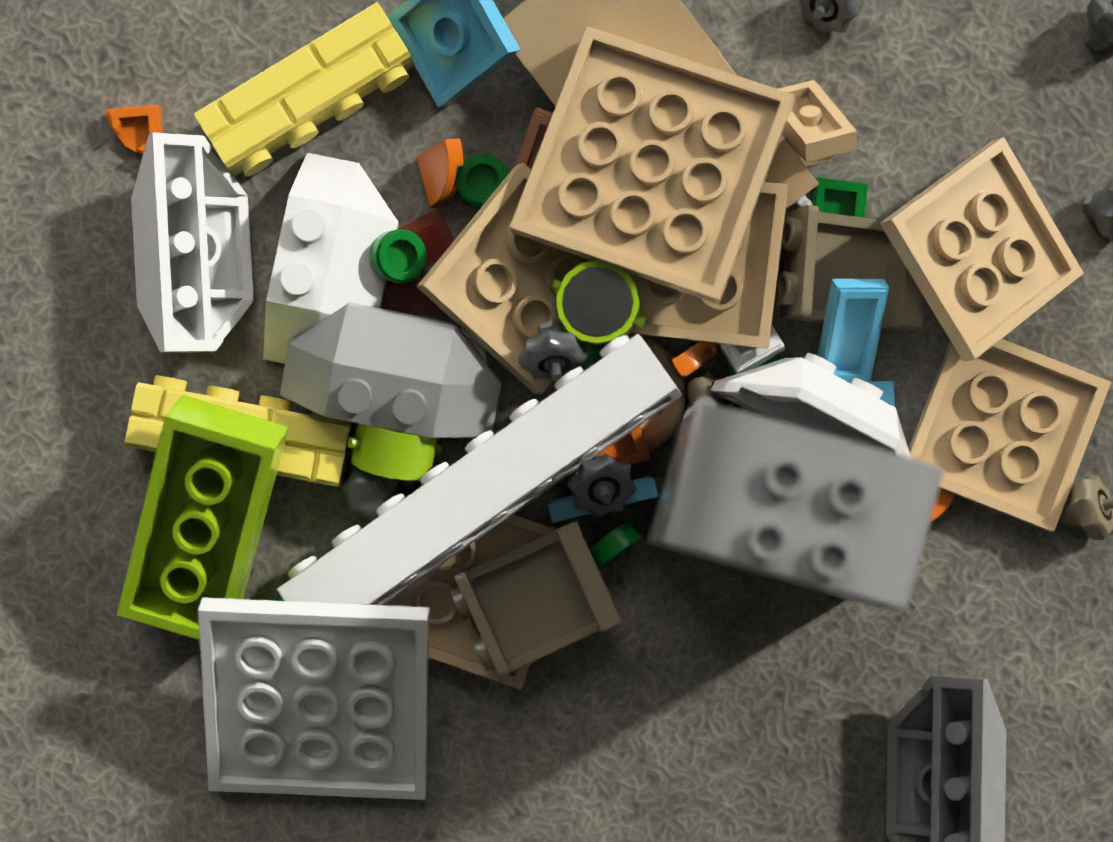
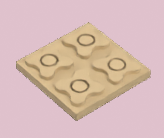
M586 26L510 224L511 233L591 261L601 260L618 266L629 274L719 305L793 106L795 95Z

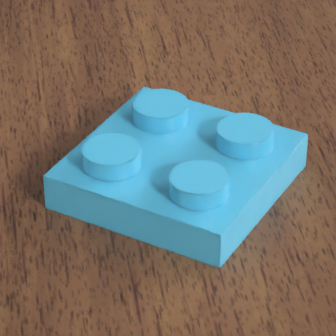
M405 0L387 16L408 49L415 68L438 108L454 103L521 50L493 0Z

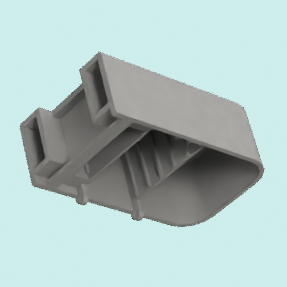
M702 397L694 403L693 407L685 411L682 421L676 427L645 541L648 545L827 595L902 612L908 607L943 470L925 462L758 415L718 407L713 399Z

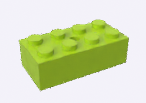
M185 395L178 399L164 418L117 612L118 616L200 640L198 609L202 598L243 600L289 427Z

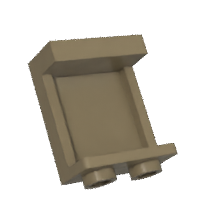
M805 205L788 212L787 218L784 221L781 246L785 250L784 270L778 278L776 287V298L778 303L781 304V319L824 323L832 279H884L890 289L881 330L899 332L922 327L924 296L880 225L883 220L819 212L818 206Z
M576 521L454 576L459 587L450 590L462 619L466 620L473 617L481 637L473 640V644L485 670L487 671L495 667L500 678L510 674L515 669L598 631L603 632L622 623Z

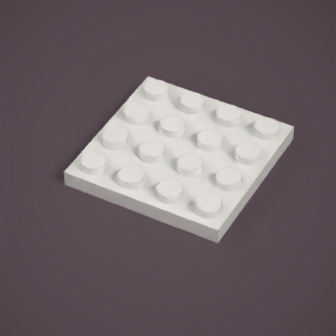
M202 598L198 609L209 791L426 800L429 607Z

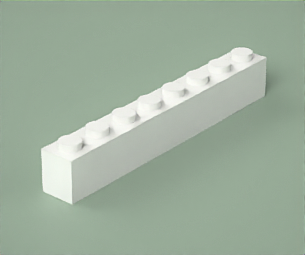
M636 334L631 339L627 335L620 336L600 351L599 354L602 359L586 371L582 367H578L562 376L554 385L557 391L539 403L537 399H533L517 408L509 417L512 423L494 435L492 431H487L473 439L465 447L466 456L451 466L445 462L428 471L420 479L423 486L408 497H405L404 494H399L383 503L376 510L379 516L377 519L362 529L359 525H356L339 534L332 541L334 549L319 560L316 556H312L298 563L288 572L290 580L277 590L283 600L289 602L384 606L576 471L582 460H590L677 400L682 396V393L639 334Z

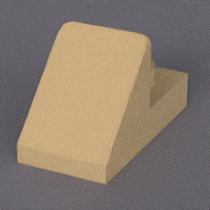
M815 80L779 88V90L795 95L794 103L782 135L806 167L828 161L838 154L857 150L856 129Z

